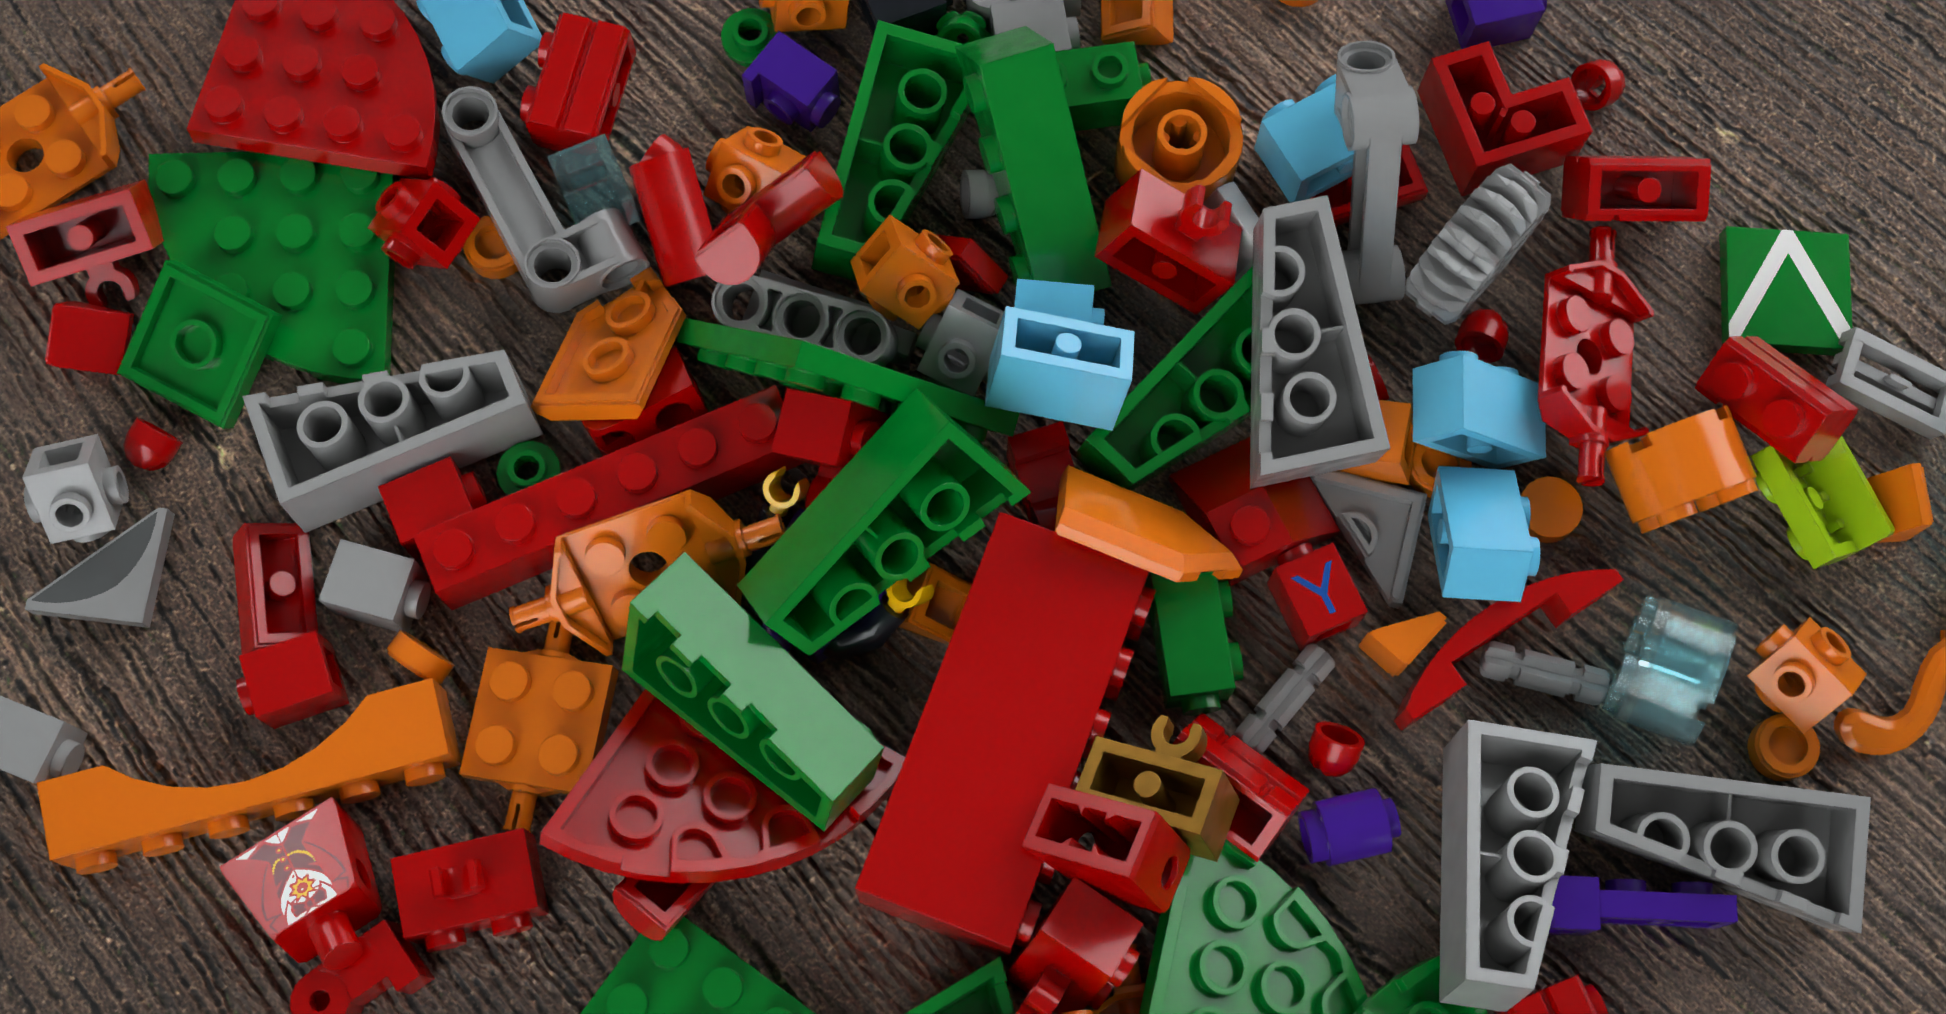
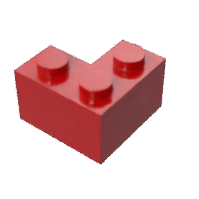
M1489 41L1431 58L1417 90L1461 197L1473 193L1495 169L1508 164L1514 165L1523 173L1527 171L1531 175L1564 165L1566 155L1578 156L1593 132L1570 77L1512 94Z

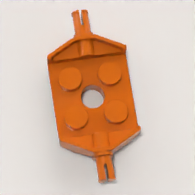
M43 63L38 67L47 78L0 106V240L9 235L6 226L26 215L54 207L117 167L120 145L115 119L120 116L115 108L142 91H146V88L131 67L100 88L98 85L91 88L88 83ZM31 149H41L44 151L43 159L38 167L28 172H18L16 170L17 161L24 152Z
M690 489L556 536L551 584L545 586L544 597L518 606L509 607L511 623L513 626L515 625V631L520 634L525 630L551 621L555 623L561 622L565 629L605 656L613 655L614 640L626 636L630 602L684 552L741 606L742 592L737 584L745 577L746 557L751 556L752 551L775 544L787 531L785 524L778 513L773 517L743 526L740 519L733 520L711 497ZM653 552L661 555L666 560V564L657 571L646 572L633 566L631 560L640 553Z

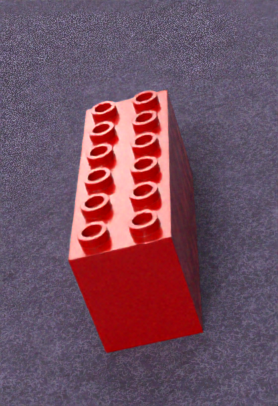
M1003 512L999 513L855 886L860 904L1005 959H1009L1013 945L1022 948L1026 947L1043 905L1031 900L1033 890L1037 881L1049 886L1055 869L1024 849L1022 844L1048 784L1051 783L1075 790L1082 774L1077 771L1081 759L1088 758L1095 737L1103 738L1112 713L1100 709L1103 698L1105 697L1113 701L1117 700L1134 654L1133 650L1122 647L1125 638L1138 642L1156 593L1155 589L1144 586L1149 571L1057 535V532Z

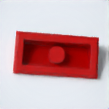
M244 523L233 536L242 655L314 630L318 632L309 532L305 533L297 523Z

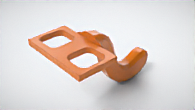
M1940 630L1941 641L1930 648L1921 663L1905 707L1897 714L1889 717L1877 716L1855 708H1846L1838 712L1834 720V731L1839 741L1858 753L1887 755L1906 749L1922 737L1940 710L1946 692V630Z

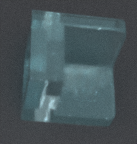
M605 134L547 156L575 225L591 214L608 208L620 209L629 225L640 221L631 192Z

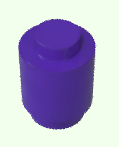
M1376 788L1313 801L1312 809L1298 812L1301 840L1311 864L1325 861L1330 867L1391 853L1393 846L1392 838L1401 836L1400 820L1393 800L1391 798L1382 799Z

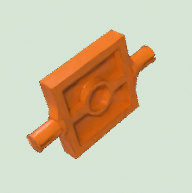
M549 622L544 649L527 652L492 647L487 649L459 774L467 779L498 783L512 792L505 824L502 828L505 831L524 827L531 833L537 798L559 793L569 794L603 747L619 671L613 665L580 661L570 655L573 633L565 629L561 622Z

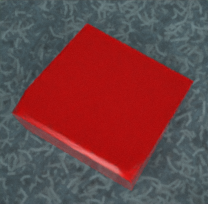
M79 301L54 304L45 364L59 368L119 375L117 371L131 340L134 314Z

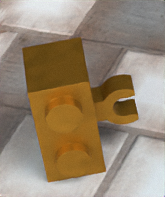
M1160 715L1154 722L1151 730V740L1155 747V752L1096 736L1075 790L1158 812L1188 845L1191 855L1218 862L1240 799L1223 770L1195 763L1202 757L1207 747V735L1202 726L1193 723L1187 740L1181 744L1173 745L1169 743V740L1173 735L1174 725L1168 716Z

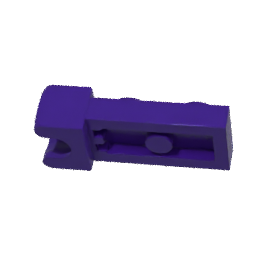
M1562 875L1558 880L1552 903L1555 910L1548 935L1583 936L1600 930L1601 924L1717 929L1738 923L1737 895L1713 894V884L1708 882L1671 883V892H1647L1646 881L1638 879L1606 880L1605 890H1600L1599 877Z

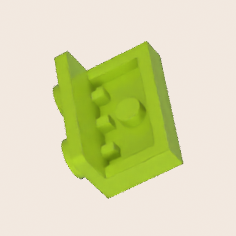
M1842 436L1822 461L1810 462L1808 460L1805 463L1795 464L1771 445L1750 456L1758 470L1756 472V482L1759 489L1768 501L1778 505L1789 525L1786 532L1792 548L1802 559L1808 560L1813 569L1840 562L1894 533L1895 528Z

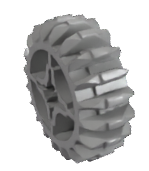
M1512 164L1499 167L1490 176L1486 177L1483 183L1473 191L1470 197L1459 207L1453 217L1433 239L1428 249L1419 258V262L1411 270L1410 276L1406 279L1405 294L1416 302L1415 304L1418 309L1430 318L1432 316L1444 325L1456 322L1457 319H1460L1522 248L1523 244L1532 235L1535 228L1543 220L1544 215L1548 212L1551 194L1539 186L1540 181L1527 171L1521 172Z

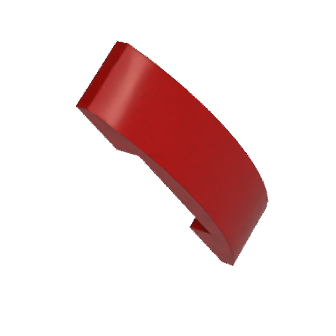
M1616 569L1571 572L1526 586L1521 602L1497 601L1491 604L1461 627L1426 663L1405 694L1394 722L1403 731L1454 697L1467 684L1453 665L1539 608L1542 609L1553 626L1557 628L1607 595L1624 579Z

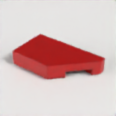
M936 234L948 245L953 253L950 261L960 282L956 289L986 294L999 293L1009 276L972 238Z

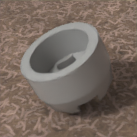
M983 169L963 170L960 181V202L964 218L984 219L994 216L996 214L994 198L999 197L993 175H989L987 170Z

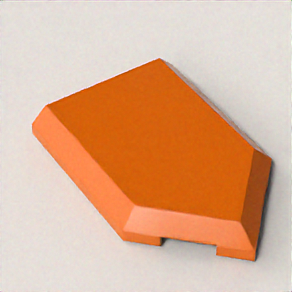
M651 267L629 279L633 287L604 306L596 300L577 312L530 406L536 414L550 421L638 419L686 318L683 309L674 297L670 295Z
M1068 465L1064 470L1059 484L1055 525L1057 535L1174 582L1197 581L1201 572H1213L1212 575L1218 580L1240 577L1243 569L1233 553L1183 511Z

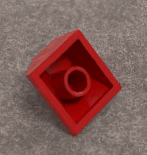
M1250 437L1169 475L1168 478L1187 515L1229 549L1242 567L1243 571L1239 578L1227 579L1230 587L1278 564L1276 559L1290 549L1305 543H1311L1312 546H1315L1340 532L1310 476L1250 489Z

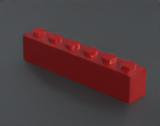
M776 385L413 534L435 593L453 611L553 569L556 536L690 489L709 496L716 501L764 481L769 474L784 466L786 471L804 464L805 462L771 452L783 405V400Z

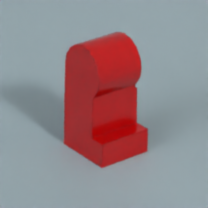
M677 346L671 348L638 419L581 420L602 456L706 414L709 410L698 384Z
M1063 421L1016 434L1013 437L1010 436L1007 443V459L1012 473L1031 491L1030 494L1022 499L1028 521L1055 531L1060 478L1068 465L1075 468L1069 450L1070 442Z
M384 919L358 937L363 947V953L355 963L347 968L336 971L325 969L321 963L304 975L295 984L290 995V1009L292 1014H361L366 1004L392 986H394L397 992L414 994L435 978L412 942L403 938L401 925Z

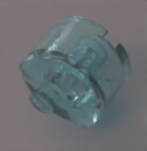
M1646 595L1638 616H1634L1623 643L1622 652L1628 654H1625L1618 673H1614L1601 709L1614 713V719L1692 747L1705 722L1697 720L1700 708L1705 710L1709 703L1714 704L1733 652L1736 636L1732 634L1737 629L1738 624L1662 596L1656 599Z

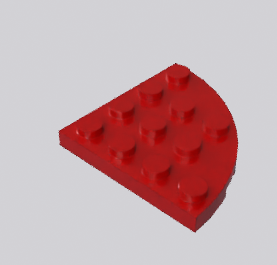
M235 0L186 129L194 143L428 180L433 175L438 155L440 115L437 110L434 77L417 33L394 0Z
M645 689L540 833V845L583 865L638 880L666 883H714L748 878L781 869L810 857L847 835L865 821L891 794L905 757L881 744L884 750L874 779L836 820L823 831Z

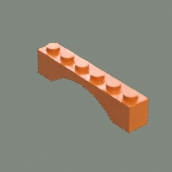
M433 678L367 695L346 722L316 748L280 769L247 781L213 787H169L134 779L101 765L37 782V789L49 860L70 868H76L77 874L86 875L113 869L119 865L118 857L142 851L145 857H155L180 851L185 847L183 839L208 833L210 839H223L241 835L250 830V821L274 815L275 821L279 822L295 820L313 809L315 804L324 802L330 797L334 799L340 798L342 804H353L374 799L381 795V786L405 780L406 786L409 787L431 784L446 777L444 769L459 766L462 761L447 692Z

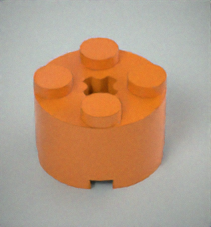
M1167 77L1154 80L1135 93L1123 112L1115 154L1114 172L1116 178L1122 186L1142 168L1184 194L1191 187L1199 184L1206 188L1205 202L1216 188L1234 180L1243 148L1242 119L1239 109L1224 90L1205 79L1188 77L1187 81L1167 82Z
M1727 405L1717 410L1714 408L1646 433L1647 436L1642 437L1641 441L1629 445L1627 441L1605 451V459L1632 524H1638L1641 534L1698 513V510L1701 513L1758 491L1754 481L1757 475Z

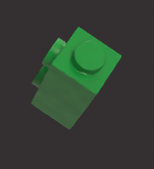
M1134 41L1055 51L1075 131L1119 126L1122 121L1123 112L1130 99L1142 87L1152 82L1148 63H1138Z
M1149 572L1145 586L1156 590L1149 612L1165 709L1181 707L1182 714L1186 716L1219 711L1221 709L1220 702L1228 701L1236 689L1235 681L1243 680V661L1238 642L1228 643L1224 618H1232L1233 616L1232 595L1228 580H1218L1212 575L1213 572H1201L1197 581L1174 582Z

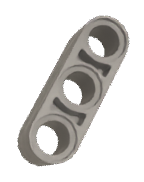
M755 275L739 285H724L718 282L712 293L711 306L714 315L725 326L803 340L885 367L893 360L898 350L899 339L895 327L882 314L866 306ZM746 290H756L759 296V308L756 314L750 319L737 321L732 311L736 296ZM807 306L816 307L820 314V324L817 330L811 336L797 338L792 330V319L795 313ZM866 323L877 324L881 331V342L878 348L870 354L857 355L851 345L854 331Z

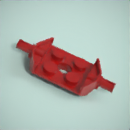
M1596 226L1589 231L1590 247L1588 261L1569 264L1545 274L1538 383L1539 409L1542 421L1569 438V445L1579 449L1576 482L1588 487L1600 486L1605 483V450L1609 446L1636 439L1649 433V428L1647 427L1633 429L1629 426L1630 405L1632 402L1631 381L1634 323L1653 317L1654 310L1625 272L1617 268V263L1614 261L1617 231L1615 229L1612 230V227Z

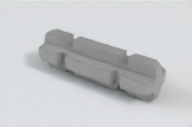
M1491 641L1485 645L1479 666V672L1483 677L1504 682L1505 678H1512L1513 685L1563 698L1565 694L1570 693L1573 694L1574 701L1594 706L1604 701L1610 681V675L1605 669L1584 664L1583 668L1579 669L1576 668L1574 661L1524 649L1523 653L1515 652V646L1497 641Z
M1314 643L1308 644L1292 663L1294 669L1287 668L1254 708L1256 714H1249L1234 732V736L1261 755L1277 737L1275 731L1281 732L1315 691L1313 685L1319 686L1335 667V661L1328 652Z

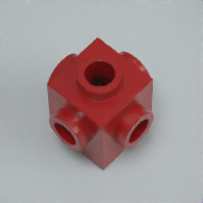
M429 177L428 180L401 178L399 182H395L386 188L379 197L375 206V210L378 213L368 226V229L385 241L381 247L382 251L400 265L409 269H414L416 265L448 269L454 258L463 249L466 240L481 218L460 202L461 196L445 182L434 177Z

